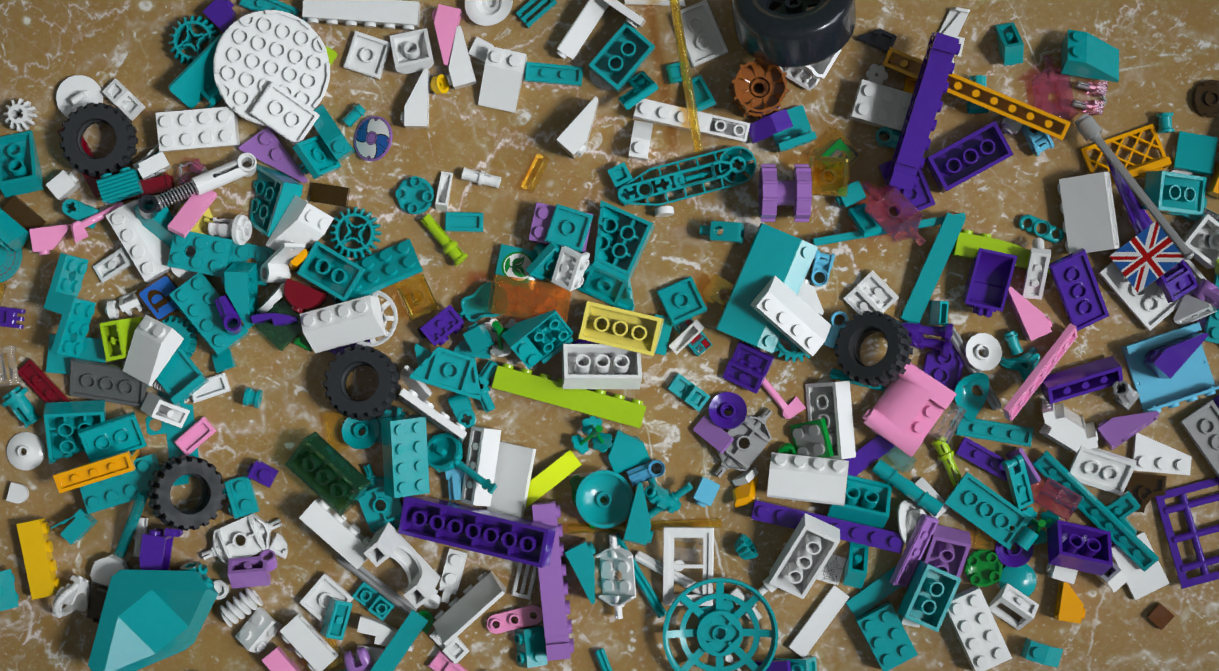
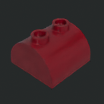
M287 278L284 286L285 296L289 303L292 304L291 309L299 313H305L306 309L312 310L320 307L329 295Z

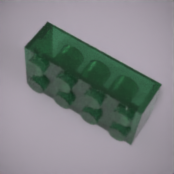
M316 431L302 440L285 464L340 516L350 511L371 485V482Z

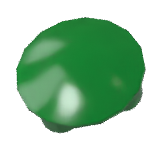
M979 549L967 557L964 564V572L967 579L973 585L988 587L1001 579L1002 563L995 552L988 549Z

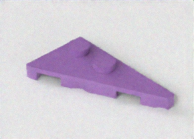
M268 126L238 147L241 151L251 153L256 159L303 183L308 182V179Z

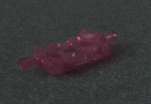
M1052 55L1043 56L1045 62L1044 71L1031 80L1036 108L1070 121L1078 115L1075 106H1072L1074 98L1070 75L1061 74V69L1053 66ZM1050 93L1057 95L1058 100L1056 103L1049 101L1048 96Z
M868 181L862 184L863 189L870 196L864 213H868L893 238V242L910 238L919 246L926 242L918 234V227L923 214L895 186L886 185L874 189ZM896 207L900 214L892 216L889 213V209Z

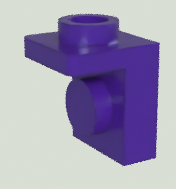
M257 460L255 463L252 462L247 470L249 473L247 478L270 488L279 470L261 460Z

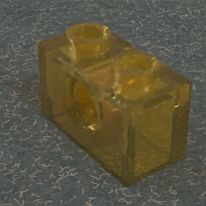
M714 273L702 292L705 295L703 299L711 304H714V302L718 303L723 311L728 299L725 301L719 299L718 293L720 290H726L730 296L734 285Z

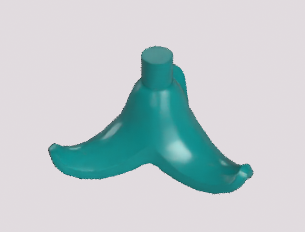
M1031 347L1027 353L1018 358L1006 359L1001 356L999 363L1006 369L1018 371L1025 382L1038 364L1040 355L1035 347Z

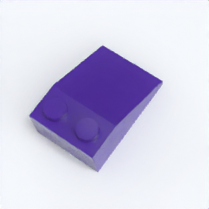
M1206 332L1193 333L1154 350L1151 349L1145 355L1143 364L1158 378L1171 379L1209 334Z

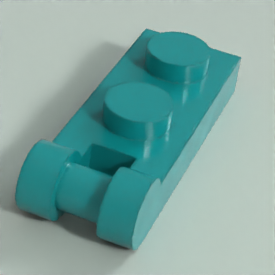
M1017 454L1013 456V459L1003 461L1002 468L1006 472L1014 506L1021 510L1035 503L1023 457Z

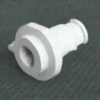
M238 214L235 219H217L213 217L215 223L209 222L208 224L209 235L232 238L236 245H244L252 234L251 221L247 216Z

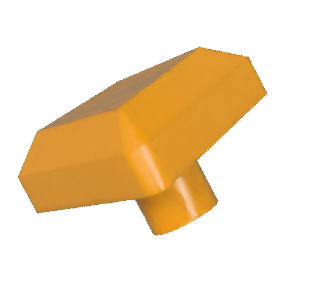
M303 249L290 261L288 266L291 271L296 270L305 261L309 254L307 249Z
M757 475L749 483L740 485L732 490L735 507L754 502L759 479Z

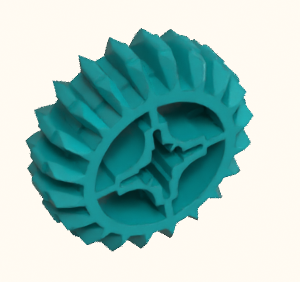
M191 15L190 21L183 17V24L177 21L176 23L179 27H172L175 34L171 33L169 37L174 40L169 41L168 44L174 46L170 49V52L175 53L174 58L180 59L181 64L187 61L188 66L203 52V44L208 42L209 39V46L217 38L215 36L219 34L218 30H214L216 26L213 23L209 24L210 20L207 18L203 21L202 16H198L196 20L195 16ZM192 27L204 28L207 33L196 34ZM186 31L187 37L185 40L181 41V37ZM193 36L198 39L196 46L191 43ZM194 49L197 56H188L182 50Z
M354 207L353 213L347 208V215L341 211L339 212L342 217L341 219L334 217L338 224L330 225L336 228V230L330 231L329 234L336 237L330 239V241L338 242L334 248L342 247L339 253L342 255L347 251V258H350L352 253L354 259L358 258V253H360L362 258H365L364 251L371 255L372 251L369 248L377 249V246L373 244L374 241L381 242L380 239L376 238V235H382L381 231H376L381 225H374L378 219L376 217L370 219L372 216L370 211L365 215L364 208L360 210V213H358L357 207ZM362 218L367 222L355 226L350 219ZM345 223L348 228V232L344 236V238L341 239V229ZM370 227L371 236L366 243L363 235L368 230L367 228ZM352 228L360 229L358 232L359 238L351 237L353 235ZM356 240L362 247L351 249L345 244Z

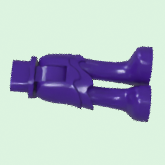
M902 322V326L908 330V336L912 339V344H909V346L924 350V347L939 350L942 358H949L953 323H946L944 326H924L915 322ZM923 334L939 336L943 339L925 338Z

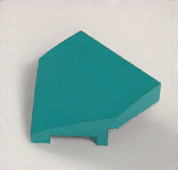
M617 429L612 442L613 445L607 450V456L614 472L621 473L650 461L644 442L639 437L631 436Z

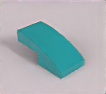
M625 162L607 170L617 191L621 186L633 179ZM636 186L632 187L634 189L633 192L623 190L621 197H625L628 200L630 195L635 194V198H638Z
M678 372L666 387L699 412L711 397Z

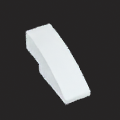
M363 614L360 616L357 629L359 633L376 636L374 644L388 646L398 631L381 620ZM414 644L411 645L408 651H413Z

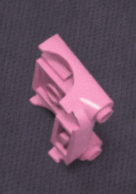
M910 362V365L906 364L904 367L906 372L903 375L899 374L897 381L890 382L872 410L868 409L862 418L865 419L863 423L875 434L883 437L909 457H912L938 418L957 394Z

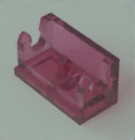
M1048 477L1034 502L1068 521L1080 503L1082 496Z

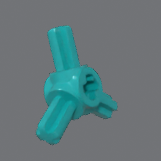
M488 360L480 374H478L480 384L484 385L483 388H480V403L486 413L495 409V405L488 393L491 383L489 379L498 366L492 360Z

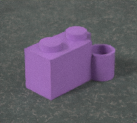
M264 550L260 556L229 559L227 574L231 587L244 588L270 585V571L276 569L278 565L275 552Z

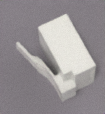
M159 143L145 158L133 164L143 180L153 178L171 169L163 151L152 156L159 147Z

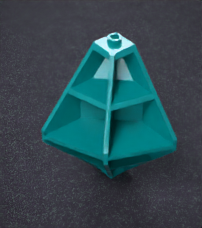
M119 570L111 577L88 662L91 671H137L185 651L195 642L217 598L218 592L214 588L213 581L206 574L197 571Z

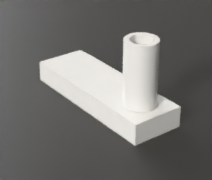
M1035 238L1032 241L1033 248L1030 251L1022 296L1024 298L1042 300L1051 250L1044 248L1043 239Z

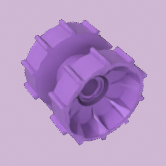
M761 164L758 185L759 218L761 222H775L777 206H792L794 222H809L812 203V179L809 164H794L792 180H777L775 164Z

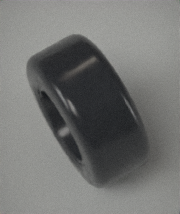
M732 0L735 33L741 46L754 58L778 67L809 66L830 58L849 41L856 24L855 0Z

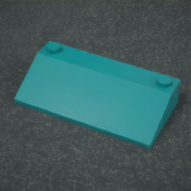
M761 223L716 329L761 350L773 353L781 332L751 307L750 304L774 275L798 295L818 247Z

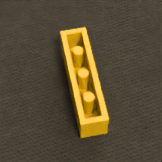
M45 518L16 524L32 600L56 595L61 588V581L56 575L57 562L52 556L54 548L52 541H49L48 533L50 528L48 522H45Z

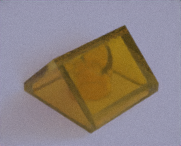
M810 156L809 167L811 168L812 195L847 197L850 177L849 158Z
M423 274L394 285L410 321H414L439 309Z

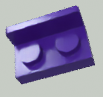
M449 304L425 323L420 330L434 347L437 344L441 346L449 340L448 335L452 332L456 334L464 327L462 325L464 320Z

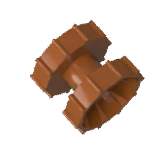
M756 58L744 66L740 64L735 79L731 81L728 87L731 89V105H735L738 111L743 114V118L748 116L759 118L760 120L772 112H778V109L781 107V101L789 92L785 78L787 72L783 73L780 67L764 63ZM755 85H761L764 89L763 93H756L753 88Z

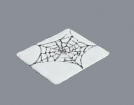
M832 554L817 580L839 585L846 558Z

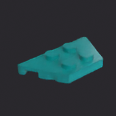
M595 260L591 262L584 272V282L577 290L617 308L634 311L635 305L630 276Z
M438 346L409 377L481 401L476 359L474 357Z

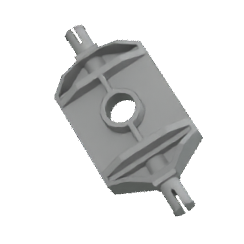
M766 407L764 412L758 417L747 415L739 427L730 429L727 432L734 440L723 454L717 450L721 465L714 473L719 478L727 469L746 471L770 442L772 437L766 425V420L773 413L770 409ZM741 438L749 440V446L745 449L739 446Z

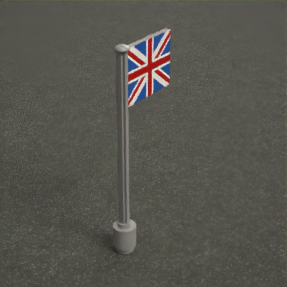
M1086 113L1074 122L1076 129L1087 142H1095L1156 220L1109 256L1139 293L1182 260L1191 259L1195 253L1188 248L1101 138L1102 128L1092 116Z

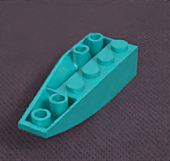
M0 208V244L8 251L13 249L15 252H18L31 238L30 233Z

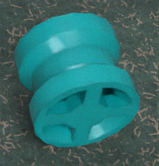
M247 387L243 397V405H253L254 408L259 409L263 390L258 389L256 391L251 387Z

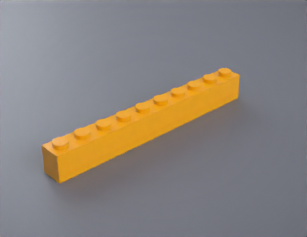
M890 47L883 65L917 79L923 60ZM952 73V75H948L946 81L949 82L948 93L1063 141L1071 122Z

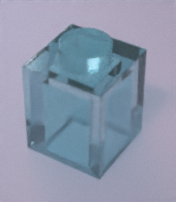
M896 446L885 454L901 473L911 471L915 467L914 463L917 461L914 456L909 457Z

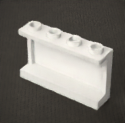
M1110 172L1059 179L1057 189L1062 199L1060 210L1064 214L1063 231L1067 236V241H1065L1066 251L1071 254L1081 248L1085 249L1086 253L1119 249L1120 244Z

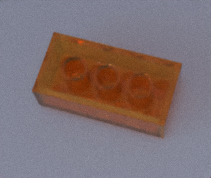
M493 274L488 313L529 319L556 310L567 324L572 291H568L556 284Z

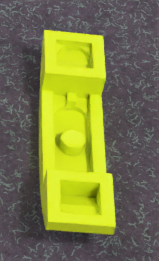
M571 450L567 451L530 480L525 509L582 465Z

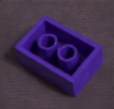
M1057 520L1047 529L1048 563L1050 565L1100 576L1113 566L1110 531Z

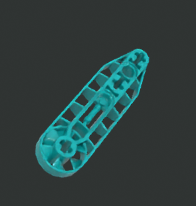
M733 146L650 168L621 186L617 191V199L621 204L663 206L742 185L754 176L757 168L756 159L747 148ZM724 152L718 161L716 154ZM714 156L715 162L699 166L698 158ZM695 159L696 167L680 170L679 163ZM753 160V163L746 164L747 161ZM734 161H737L738 164H742V166L739 168L740 170H737L736 167L733 168L732 165L735 164ZM677 165L678 172L662 176L661 168ZM714 166H718L719 176L716 175ZM706 168H710V170H711V171L705 172V173H704V172H700V173H698V174H694V175H690V176H685V178H684V175H683V174H687V173L699 171V170L706 169ZM658 169L659 177L643 180V175ZM745 171L750 177L747 178L742 172ZM705 175H712V178L693 182L690 184L685 183V181L688 182L690 180L705 177ZM639 178L641 179L640 182L630 184ZM723 179L732 185L724 186ZM661 180H663L664 183H668V185L666 186V190H663L662 187L656 188L657 193H653L654 189L651 183L654 182V186L660 185ZM720 180L722 187L709 191L705 190L704 184ZM647 185L650 188V193L642 195L639 188ZM698 185L702 186L703 192L687 196V188ZM636 186L638 198H635V194L630 195L628 200L625 197H621L623 190L633 192L634 189L632 187ZM683 190L685 197L671 201L668 200V193ZM665 195L666 202L660 204L649 203V198ZM642 200L647 201V203H634Z

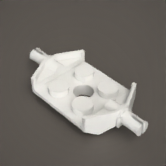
M253 513L219 528L213 534V547L208 551L202 552V556L207 555L203 559L206 560L217 556L228 565L229 559L251 557L267 550L270 547L271 532L282 526V523H279L281 520L277 519L267 523ZM238 535H243L246 538L244 545L236 543Z
M609 534V548L595 556L596 558L600 557L602 595L598 597L613 606L615 619H623L622 607L636 598L633 554L629 550L617 545V534ZM617 571L621 572L622 580L618 579Z

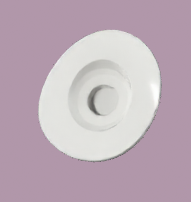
M465 0V10L468 17L474 23L490 26L501 22L508 16L513 0Z
M913 500L902 501L898 507L899 532L906 545L921 515H927L925 509L917 506L918 503Z

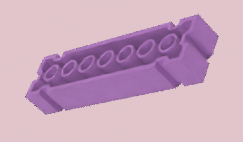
M556 500L534 502L532 504L533 521L556 526L550 565L543 568L538 567L547 661L571 659V653H574V639L569 637L573 629L572 619H568L567 616L571 612L570 600H566L565 596L568 595L569 589L568 581H564V576L567 573L566 562H562V556H565L564 543H560V537H563L562 524H558V518L561 517L560 504L556 505Z

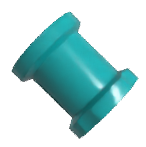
M1173 112L1156 114L1159 124L1157 134L1175 132V129L1172 128Z

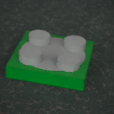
M825 418L790 425L797 455L819 458L834 456Z

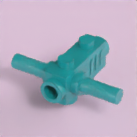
M655 478L649 479V486L645 489V495L648 497L649 502L657 505L648 511L649 518L652 519L661 511H668L669 513L678 511L681 508L679 498L692 490L693 486L688 482L676 492H671L670 489L658 486Z

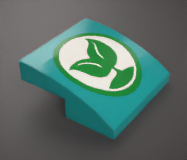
M500 244L493 282L533 290L535 277L529 275L525 269L538 255L532 250Z

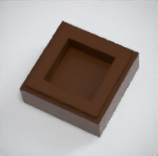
M1158 602L1146 617L1162 630L1172 620L1174 615Z

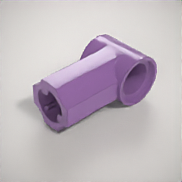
M1203 278L1193 292V295L1219 309L1218 287Z

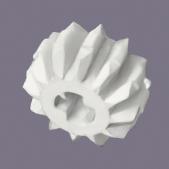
M19 98L18 102L11 100L12 106L6 105V109L9 110L3 113L4 116L8 117L5 119V123L10 124L11 129L14 130L16 128L19 132H22L23 128L30 130L29 124L35 125L32 119L38 117V115L33 114L36 107L31 106L30 101L24 102V99ZM19 112H21V114H23V117H22V118H20V116H18V113H19Z

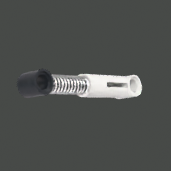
M243 153L233 161L191 178L192 181L190 183L187 182L180 185V187L177 186V189L174 187V190L171 189L164 192V194L161 193V195L158 194L156 196L144 195L138 201L139 213L145 219H152L167 205H173L176 201L180 202L179 200L183 201V198L186 200V197H192V194L196 195L195 193L200 196L242 177H251L256 172L257 160L251 153ZM245 162H249L252 164V166L249 168H245L242 166V164ZM146 204H152L154 206L151 210H146L143 208Z

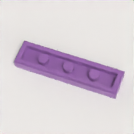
M925 514L921 515L889 581L890 583L902 587L908 586L939 522L938 518Z

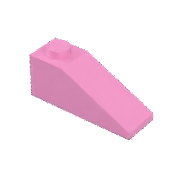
M438 4V8L433 10L432 20H434L444 66L449 68L456 28L460 24L462 11L458 8Z
M1009 287L1007 298L1026 340L1032 341L1052 332L1050 328L1052 323L1049 317H1045L1044 313L1012 287Z

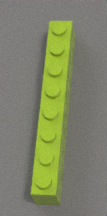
M507 363L497 366L492 388L641 428L646 406L643 405L641 400L632 398V402L624 400L625 396L616 393L612 397L606 395V391L601 389H595V391L563 389L561 378H558V381H554L547 374L532 375V370L521 368V371L514 370V365Z

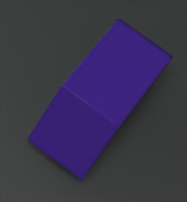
M784 109L751 123L748 135L752 144H755L793 127L787 110Z

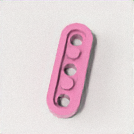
M533 604L492 614L487 620V628L491 633L499 634L538 624L543 618L542 608ZM536 612L537 617L531 618L530 613ZM513 616H516L518 618L517 623H513L511 621V618ZM498 621L500 626L494 627L493 622Z

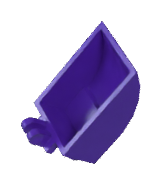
M979 248L972 262L962 297L966 306L973 308L972 313L989 318L992 317V313L996 312V310L1003 312L1017 256Z
M173 527L165 529L153 528V530L142 534L139 555L140 569L169 570L174 537L182 536L183 530Z

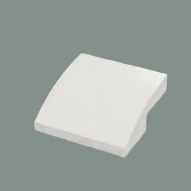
M872 270L843 299L860 315H863V311H870L872 313L873 311H880L884 314L899 299V296Z

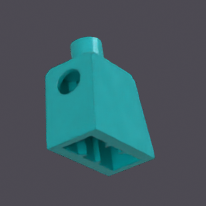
M711 221V226L700 225V236L710 237L712 242L743 245L745 225L740 222ZM719 229H723L722 235H717Z

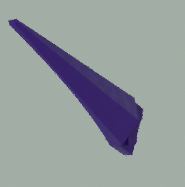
M1107 159L1108 166L1136 235H1138L1153 224V221L1145 210H1142L1143 207L1125 180ZM1184 260L1155 280L1157 286L1161 287L1168 303L1176 301L1199 286L1191 268Z

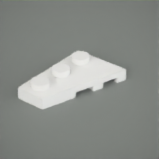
M1139 433L1134 435L1132 459L1136 460L1137 463L1134 471L1190 475L1192 456Z

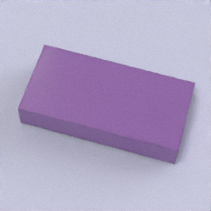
M705 415L693 429L722 454L734 440L732 436L716 426Z

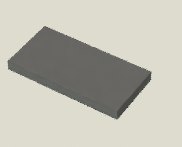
M72 358L70 361L69 396L142 407L147 396L148 385L124 373V366Z

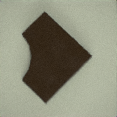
M1132 473L1125 492L1129 491L1140 504V508L1135 512L1144 513L1145 507L1151 499L1165 495L1167 476Z

